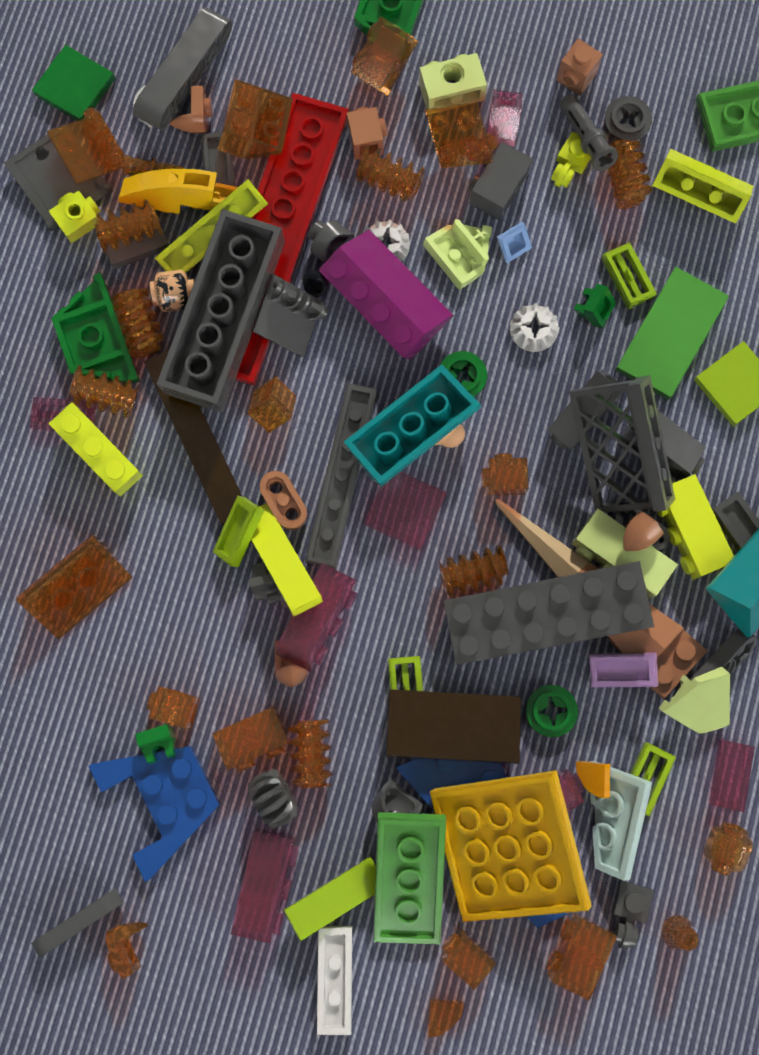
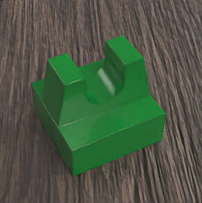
M596 284L594 289H584L582 294L587 302L585 305L576 304L574 310L578 316L588 320L592 326L603 328L616 302L607 286Z
M168 724L135 734L138 747L141 748L147 763L153 764L157 762L155 752L158 748L162 747L165 749L168 758L176 756L175 741L177 740L174 729Z

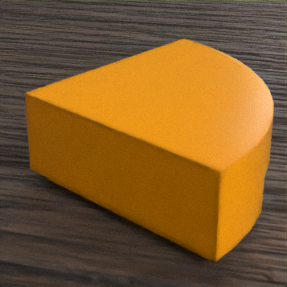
M576 761L577 775L586 790L597 797L610 798V764Z

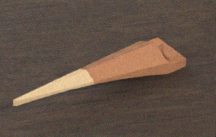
M495 499L496 506L557 577L599 569L499 499ZM650 605L654 627L606 637L619 653H657L659 685L650 688L664 699L677 686L680 678L683 675L686 676L708 651L683 630L682 626Z

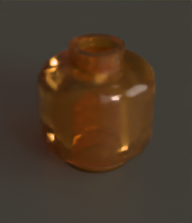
M722 822V825L711 828L704 847V856L712 863L711 868L714 871L729 876L731 872H741L746 869L753 850V842L748 837L749 832L746 829L730 822Z

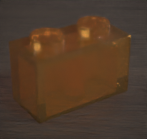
M380 16L378 22H375L369 29L368 40L363 49L355 55L350 73L388 96L418 41Z
M276 707L268 708L212 733L226 769L236 768L237 773L255 766L254 759L266 754L269 760L285 753L284 746L291 743Z
M574 912L572 919L567 918L562 926L560 937L563 939L558 951L553 950L548 958L546 969L549 971L547 975L553 983L590 1001L617 935L610 929Z

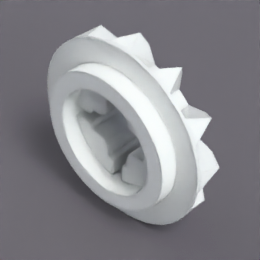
M390 219L387 222H379L377 220L373 226L367 227L366 231L371 230L380 241H383L384 236L389 234L390 242L394 244H389L388 249L401 262L406 258L410 249L409 233H406L402 224H395Z
M537 303L529 306L523 305L520 310L514 313L510 323V334L513 341L520 348L530 352H539L549 348L555 342L560 328L557 322V315H553L549 307L538 306ZM534 317H536L538 325L543 326V328L539 329L535 338H533L532 328L526 326L531 325Z

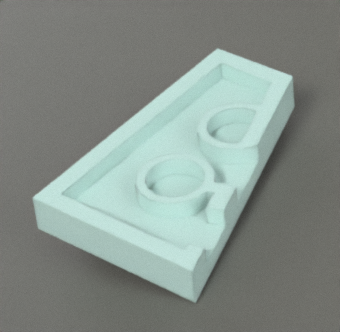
M610 767V798H600L590 793L591 804L594 805L595 825L592 827L595 869L623 881L630 880L652 782Z

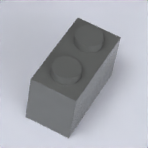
M501 142L496 151L491 150L488 153L483 167H485L481 176L476 174L469 186L468 191L471 192L470 205L501 221L529 175L533 158Z

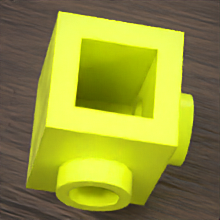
M80 191L74 194L72 192L65 194L58 200V205L49 210L71 244L101 224L97 216L101 212L90 196L85 199Z

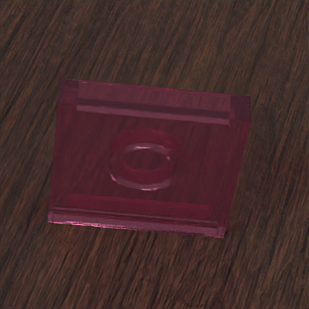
M399 472L380 487L366 516L364 525L421 551L447 492Z

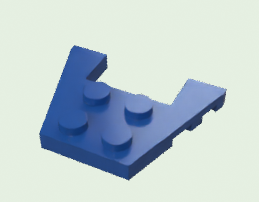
M192 746L176 748V756L171 758L166 756L165 751L155 752L157 762L153 764L147 763L143 754L93 763L88 766L101 792H105L133 777L162 835L160 840L132 854L145 882L158 872L186 840L221 805Z

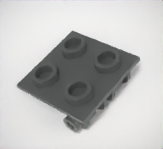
M272 274L252 332L304 357L315 322L319 318L324 319L328 314V309L322 300Z

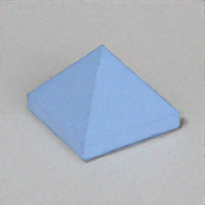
M520 222L497 236L506 263L532 249L524 222Z

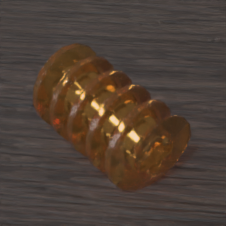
M623 139L611 142L609 145L613 146L618 152L616 163L608 169V174L611 177L610 182L614 188L613 195L617 199L616 206L619 209H631L641 205L646 196L653 192L651 185H645L650 181L649 174H642L648 169L646 163H640L645 158L644 153L639 151L642 143L638 140Z
M368 146L357 168V181L362 183L367 179L368 186L375 187L378 184V188L382 192L387 191L389 188L391 196L395 197L400 193L402 201L406 202L410 197L413 200L422 183L425 168L421 167L417 173H414L413 162H410L406 168H402V157H399L393 164L391 163V152L382 159L381 148L378 147L371 154L370 146Z
M143 199L142 210L139 209L135 202L131 203V213H128L123 206H120L119 217H116L111 210H108V220L106 221L99 213L96 214L95 229L104 253L108 252V243L114 250H119V240L126 247L131 246V236L138 243H141L143 232L149 239H154V229L161 236L164 235L156 209L147 199Z
M145 288L129 289L116 294L112 298V302H114L113 308L118 313L117 320L121 324L123 335H125V343L129 346L128 352L133 358L155 355L162 349L158 344L165 339L163 333H155L160 330L161 325L160 322H152L157 318V313L150 310L154 305L152 300L146 299L150 293Z
M78 365L72 379L69 398L73 395V402L77 406L85 398L86 407L92 409L95 403L98 402L100 412H104L110 405L111 413L114 416L122 408L124 418L129 419L134 409L139 385L136 389H133L132 380L127 379L125 384L121 386L118 375L110 383L107 380V372H103L99 379H95V372L92 368L84 376L82 374V366Z
M500 544L495 546L494 555L486 547L482 551V558L474 550L470 552L469 561L463 553L458 555L457 564L450 556L446 558L445 567L438 560L442 583L450 598L454 596L455 587H458L462 595H465L467 584H470L473 590L477 592L479 581H482L486 588L489 589L491 588L492 578H495L501 586L503 585L504 575L509 576L507 561Z
M329 719L297 721V724L289 727V732L298 734V737L290 740L289 744L299 748L298 751L290 754V758L300 761V764L291 767V772L301 775L300 778L291 781L292 785L300 788L333 786V784L324 782L325 779L333 775L332 771L323 768V766L332 762V758L322 755L323 752L331 749V745L321 742L322 739L330 736V731L320 728V726L329 723Z

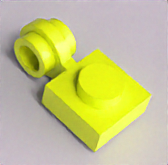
M573 131L557 156L556 161L559 164L551 176V180L555 182L554 185L559 188L561 186L568 187L575 171L582 175L591 160L589 154L584 153L580 147L581 139L579 135Z

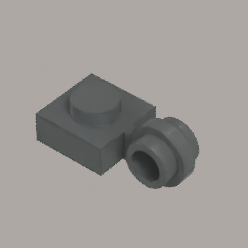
M620 879L611 912L624 918L623 923L617 922L615 925L613 943L618 944L619 948L627 950L629 947L635 948L638 939V928L633 927V920L647 923L654 890Z

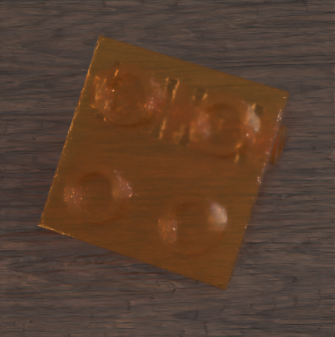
M478 102L425 109L441 168L493 163L491 152L498 147V138L491 133H486Z
M88 108L84 111L85 118L83 120L47 131L50 140L76 184L130 166L101 113L95 111L94 108Z

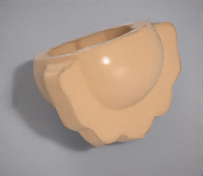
M462 423L435 445H443L447 448H454L460 445L465 438V429Z

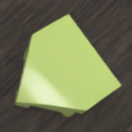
M455 219L452 225H447L426 237L423 246L460 290L484 273L485 266L489 260L488 249L492 227L485 225L482 228L468 226Z
M723 667L697 676L692 681L683 675L680 678L681 687L677 693L671 698L670 702L664 700L659 707L662 712L699 734L730 725V673Z

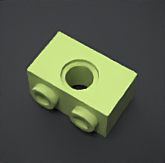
M477 53L470 55L461 54L454 59L442 62L433 61L419 69V86L428 115L485 101L487 83ZM454 80L456 83H449L447 81Z

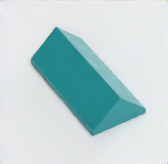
M441 364L346 439L344 444L368 476L382 487L481 408V404Z
M759 529L706 587L709 594L746 637H751L759 627Z

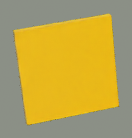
M557 770L434 788L430 791L435 814L446 815L445 855L463 922L589 911L592 907Z

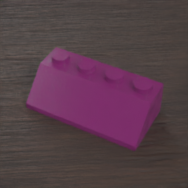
M371 230L365 231L340 246L319 269L328 281L404 358L412 360L454 316Z

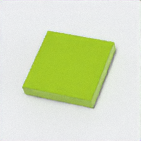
M744 341L694 379L733 427L759 408V358Z

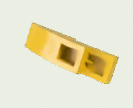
M196 169L153 170L124 178L119 202L174 214H180L181 205L211 211L238 187L216 183V172Z

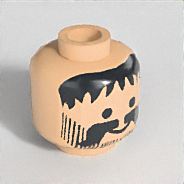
M183 270L157 273L154 281H150L153 305L159 306L163 312L184 310L195 282L194 279L188 280L187 274Z

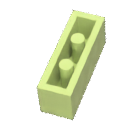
M597 509L571 543L577 548L575 552L587 561L591 562L593 559L602 565L603 568L640 561L648 599L657 596L678 564L653 546L640 551H625L623 549V537L626 528L600 509Z

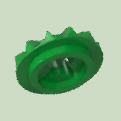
M458 351L451 353L441 362L456 379L457 375L454 372L461 373L469 366L467 377L470 381L463 380L460 384L473 397L484 389L487 381V369L484 362L477 355L467 351Z
M546 685L536 689L527 700L525 714L530 726L540 735L559 737L568 733L575 725L578 717V707L575 698L568 690L557 685ZM549 697L554 707L565 708V711L555 715V720H553L554 726H552L549 715L538 714V711L548 707Z

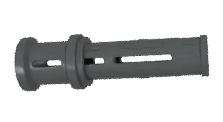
M573 94L566 95L560 102V108L579 135L581 149L584 153L589 154L591 164L596 171L609 169L618 159L617 150L608 144L606 133L595 127L579 102L578 97Z

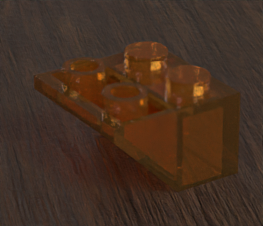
M235 79L228 98L217 150L244 159L281 154L293 98Z

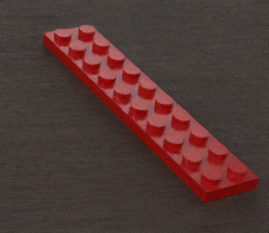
M296 93L291 95L258 187V192L268 204L252 217V219L282 228L285 245L274 275L291 283L347 124V112H349L348 108ZM252 332L235 379L236 381L253 386L256 385L270 340Z

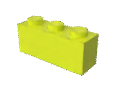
M671 148L652 185L735 224L751 198L754 187Z
M73 402L48 423L120 497L143 477L139 470Z
M696 474L672 483L675 495L674 502L666 511L656 512L660 517H664L667 523L670 542L674 546L677 545L682 556L680 557V563L684 572L687 575H691L692 580L724 568L734 555Z

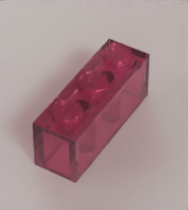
M323 563L312 580L323 602L295 617L292 616L276 645V655L309 672L315 663L320 666L329 649L324 645L329 636L336 637L344 621L340 619L344 608L350 610L358 596V593L354 591L357 580Z
M262 829L254 831L231 935L271 943L274 934L280 935L285 914L279 913L281 901H288L292 880L287 879L289 866H296L300 848L294 846L296 837Z

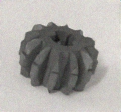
M277 770L264 771L248 783L249 797L253 802V806L256 808L258 815L262 817L264 823L272 829L287 824L298 814L299 807L293 792Z

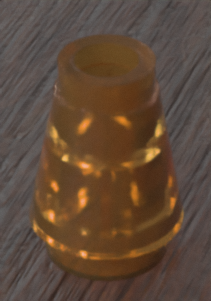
M675 915L664 922L662 937L670 948L691 951L697 947L699 938L689 919L684 916Z

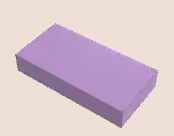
M656 652L589 655L591 687H657L659 685Z

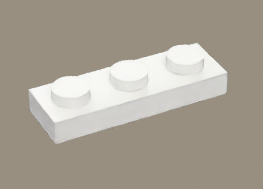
M324 926L318 930L317 1035H351L352 926Z

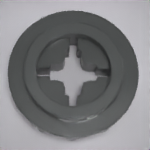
M623 96L615 99L610 103L605 112L604 123L607 126V133H612L616 141L619 139L627 140L628 144L632 140H641L649 132L652 125L650 108L644 101L636 97ZM624 115L627 119L634 118L632 126L629 123L620 124Z

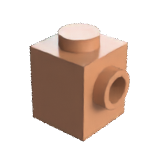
M578 38L561 60L556 81L581 96L596 76L603 54Z
M360 107L354 111L347 112L348 131L354 159L383 155V137L387 136L385 119L378 117L377 107Z

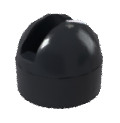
M317 269L307 274L303 280L305 291L314 297L323 295L330 284L328 279ZM313 279H320V280H321V281L312 283V280H313Z

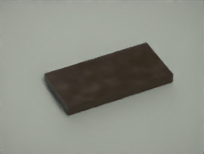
M390 689L386 757L519 764L521 697Z

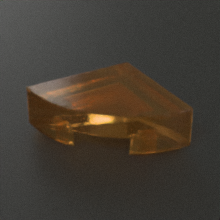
M430 999L428 1037H438L450 1030L461 1018L464 1002Z

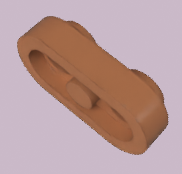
M271 471L265 474L260 481V492L278 523L286 530L300 529L306 523L308 513L306 506L290 479L280 471ZM274 484L282 486V490L277 494L271 492V487ZM290 510H295L298 512V516L294 520H289L286 518L287 513Z

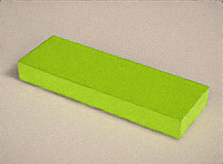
M368 857L285 908L283 911L299 941L304 940L375 895L376 865L372 858Z

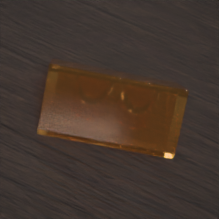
M91 535L18 595L16 601L59 640L133 577L102 540Z

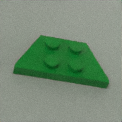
M360 0L354 16V25L396 63L401 64L424 0Z
M101 272L97 273L92 277L94 281L82 293L78 291L70 299L69 304L61 308L51 318L70 374L73 377L129 383L141 382L104 277Z

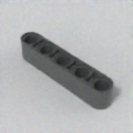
M203 7L139 94L134 104L133 115L160 130H164L191 93V86H196L227 42L232 30V21L207 7Z

